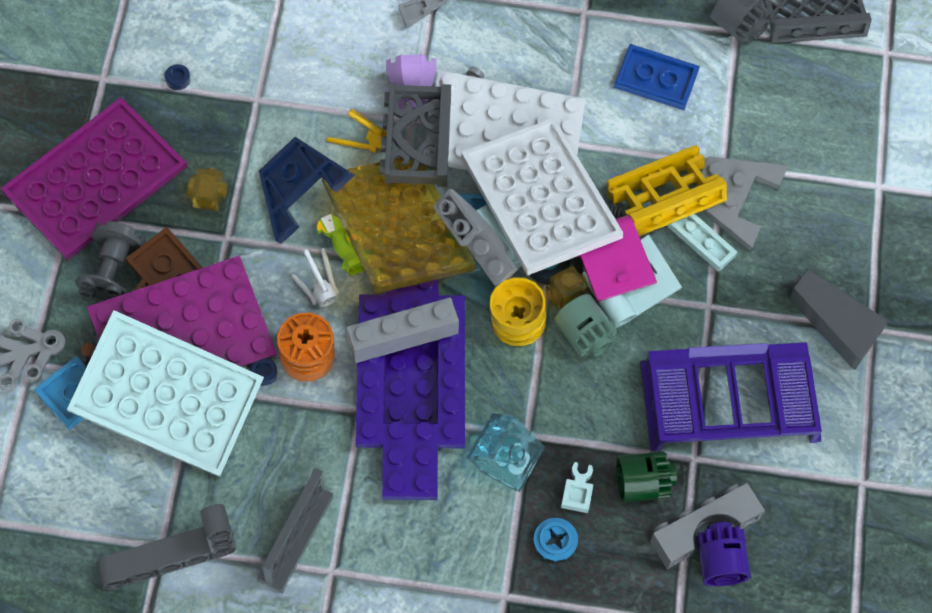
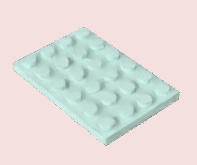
M113 310L67 411L220 477L264 377Z

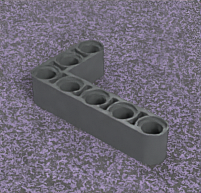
M214 504L203 508L200 511L203 527L98 559L96 565L103 590L118 589L235 552L237 548L225 506L223 504Z

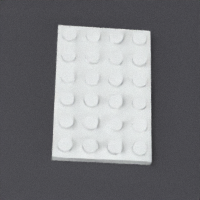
M442 70L438 71L436 86L441 87V84H451L448 167L468 170L461 159L462 151L555 118L576 155H578L586 99ZM431 117L429 119V123L431 124L437 121L436 117ZM427 130L426 140L432 137H439V134ZM429 146L424 150L423 155L426 156V151L434 153L436 150L434 147Z
M555 118L461 152V159L527 275L623 239V231Z

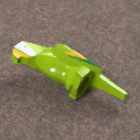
M333 214L321 218L316 226L317 233L320 234L322 232L325 236L332 239L336 253L344 261L342 263V271H346L352 277L364 272L369 267L382 291L385 290L386 286L360 229L348 225Z

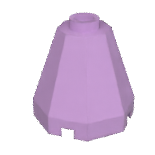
M421 54L396 56V62L391 63V59L386 60V76L389 84L395 83V85L411 86L434 85L437 70L435 58L431 57V62L427 61V56ZM402 98L397 103L398 108L401 110L406 109L405 102L410 103L413 109L417 107L412 99ZM421 99L422 105L429 101V99Z

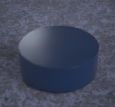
M180 64L170 66L165 72L166 84L173 90L185 89L191 81L188 68Z
M269 358L252 363L250 368L251 372L264 377L260 386L270 385L277 378V366Z

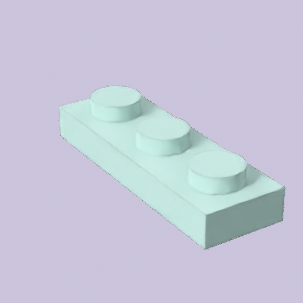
M695 214L666 225L718 272L737 255V251Z

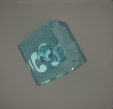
M492 413L466 458L483 474L520 492L545 446L515 416Z

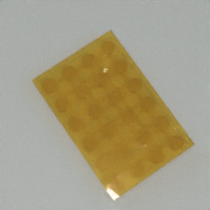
M397 158L393 165L397 170H408L414 162L410 159L406 166L401 167L404 160ZM380 162L347 169L355 176L338 192L333 191L324 177H322V183L375 294L475 271L476 263L467 246H461L433 208L435 203L441 198L434 184H385V175H380ZM419 165L417 171H427L426 168L421 165Z

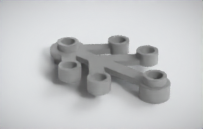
M21 319L12 320L9 324V330L13 336H24L36 343L26 346L0 335V347L10 351L0 355V367L13 363L8 373L0 377L1 390L12 392L16 388V381L28 359L36 354H39L34 365H29L25 369V376L30 383L39 382L42 379V372L50 357L60 354L65 348L66 341L61 332L48 330L42 333L27 327ZM17 325L22 326V328L19 331L13 330L14 327ZM56 339V342L54 344H47L49 340ZM32 371H38L35 377L29 376ZM6 380L12 381L9 386H3Z

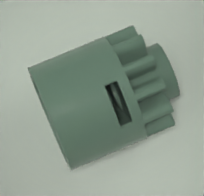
M584 294L565 305L554 318L557 327L578 355L586 358L589 354L593 355V357L603 354L612 346L613 342L611 339L616 336L617 329L590 294Z

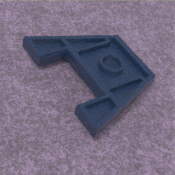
M294 137L259 170L276 242L282 244L299 228L288 208L319 179L324 177L330 188L338 192L355 176L297 137Z

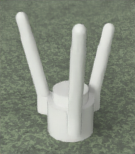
M322 248L321 254L328 282L322 279L308 249H304L303 252L318 283L313 286L314 291L312 292L295 274H292L291 278L310 298L313 305L319 304L321 308L327 307L338 300L337 294H339V291L334 282L326 249Z

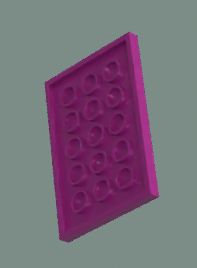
M120 97L0 189L8 200L68 261L94 241L92 233L97 222H101L102 225H106L107 221L118 222L185 170L187 162Z
M240 255L87 307L98 341L114 310L240 367H245L256 361L277 355Z

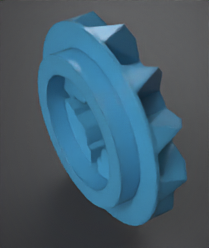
M550 518L540 523L536 528L533 541L536 551L544 559L557 562L559 560H567L575 552L578 544V535L573 525L561 518ZM551 533L555 537L564 536L560 541L561 549L556 544L547 545L551 541Z

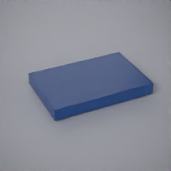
M629 44L614 88L685 111L700 66Z

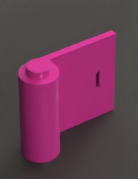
M629 215L615 219L623 231V239L576 256V258L580 257L597 302L657 283L633 220Z

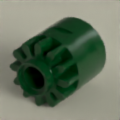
M665 451L623 455L616 458L617 485L622 503L670 498V495H672L671 486L677 485V473L674 462L667 460V453Z

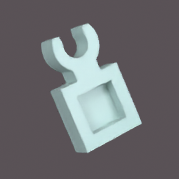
M575 462L571 470L574 480H566L561 508L588 513L594 484L586 482L592 476L593 467L589 465L587 473L580 474L577 471L578 463Z

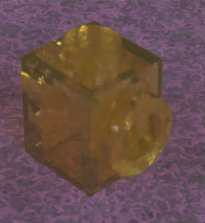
M197 168L196 175L190 177L187 188V197L192 199L193 207L219 211L222 197L226 198L228 183L224 181L223 172L213 168Z
M571 266L551 276L550 284L545 287L546 294L552 305L555 307L559 306L562 309L575 298L585 294L587 281L581 272L578 273L575 267Z

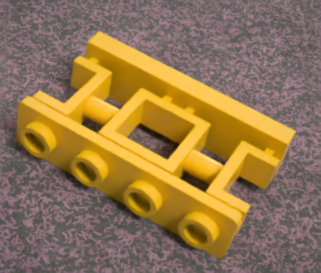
M694 145L622 175L615 176L606 181L607 197L613 204L624 200L629 204L631 209L625 211V216L629 215L632 218L638 235L642 236L727 201V183L723 177L719 178L718 174L707 178L703 176L700 169L705 168V157L702 154L700 155L699 147ZM683 171L688 172V175H685L683 177H680V175L678 174ZM672 182L677 190L659 197L654 188ZM690 184H697V187L693 189H689L688 185ZM639 189L643 191V193L638 194L636 196L633 193L634 191ZM650 201L652 204L651 206L644 208L641 205L643 203Z

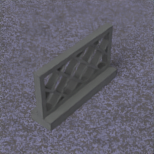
M763 0L764 6L771 11L768 15L771 43L867 37L872 19L870 13H866L863 0H837L845 5L841 10L831 5L835 0H828L827 2L824 0H806L804 3L797 0H783L779 5L771 0ZM814 2L821 6V8L815 11L808 7V5ZM789 3L798 9L792 13L784 7ZM851 8L858 12V14H847L846 11ZM828 10L835 15L824 16L822 13ZM803 11L812 17H799L798 15ZM780 13L787 17V19H775V16Z
M314 469L257 577L258 582L281 593L284 592L334 497L333 493L324 488L323 471Z

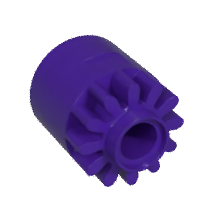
M718 522L708 525L705 532L698 533L696 537L703 584L714 587L730 586L743 583L751 578L744 529H740L739 526L732 528L729 522Z

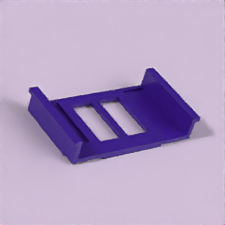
M807 342L690 347L688 349L648 351L646 360L640 361L650 452H660L664 443L797 435H809L810 443L822 441V429ZM763 364L771 422L743 424L735 366ZM726 366L734 424L705 426L698 368Z

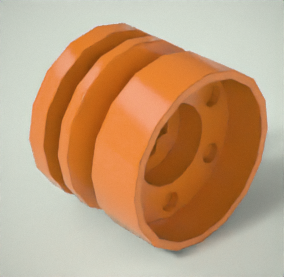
M298 313L289 317L281 324L277 334V345L280 363L284 371L292 378L300 381H315L324 377L331 370L335 361L334 337L329 323L321 316L313 313Z

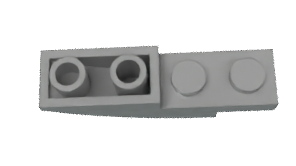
M449 189L435 203L433 208L461 246H467L495 286H498L504 280H508L518 270L508 256L509 248L485 219L453 189Z

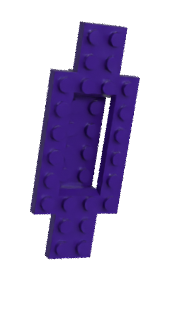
M386 247V295L359 294L358 323L450 297L459 319V329L456 335L357 363L356 448H383L382 500H437L438 448L465 449V295H439V248Z

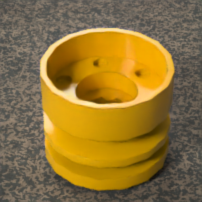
M514 277L504 280L495 287L490 297L491 325L495 335L502 342L511 346L532 344L541 337L546 327V299L542 289L535 282L526 278Z

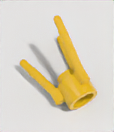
M351 109L348 115L369 129L366 136L369 144L327 137L326 139L327 142L367 149L376 153L377 149L381 150L382 137H387V130H383V128L377 126L354 109Z

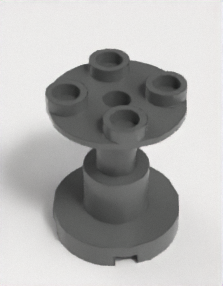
M107 221L106 225L97 222L92 238L102 246L98 256L102 263L98 275L83 274L76 277L75 283L79 287L78 293L85 298L96 297L104 301L126 294V290L115 283L113 278L116 269L124 266L127 255H131L146 243L145 237L143 235L137 237L134 228L119 222Z

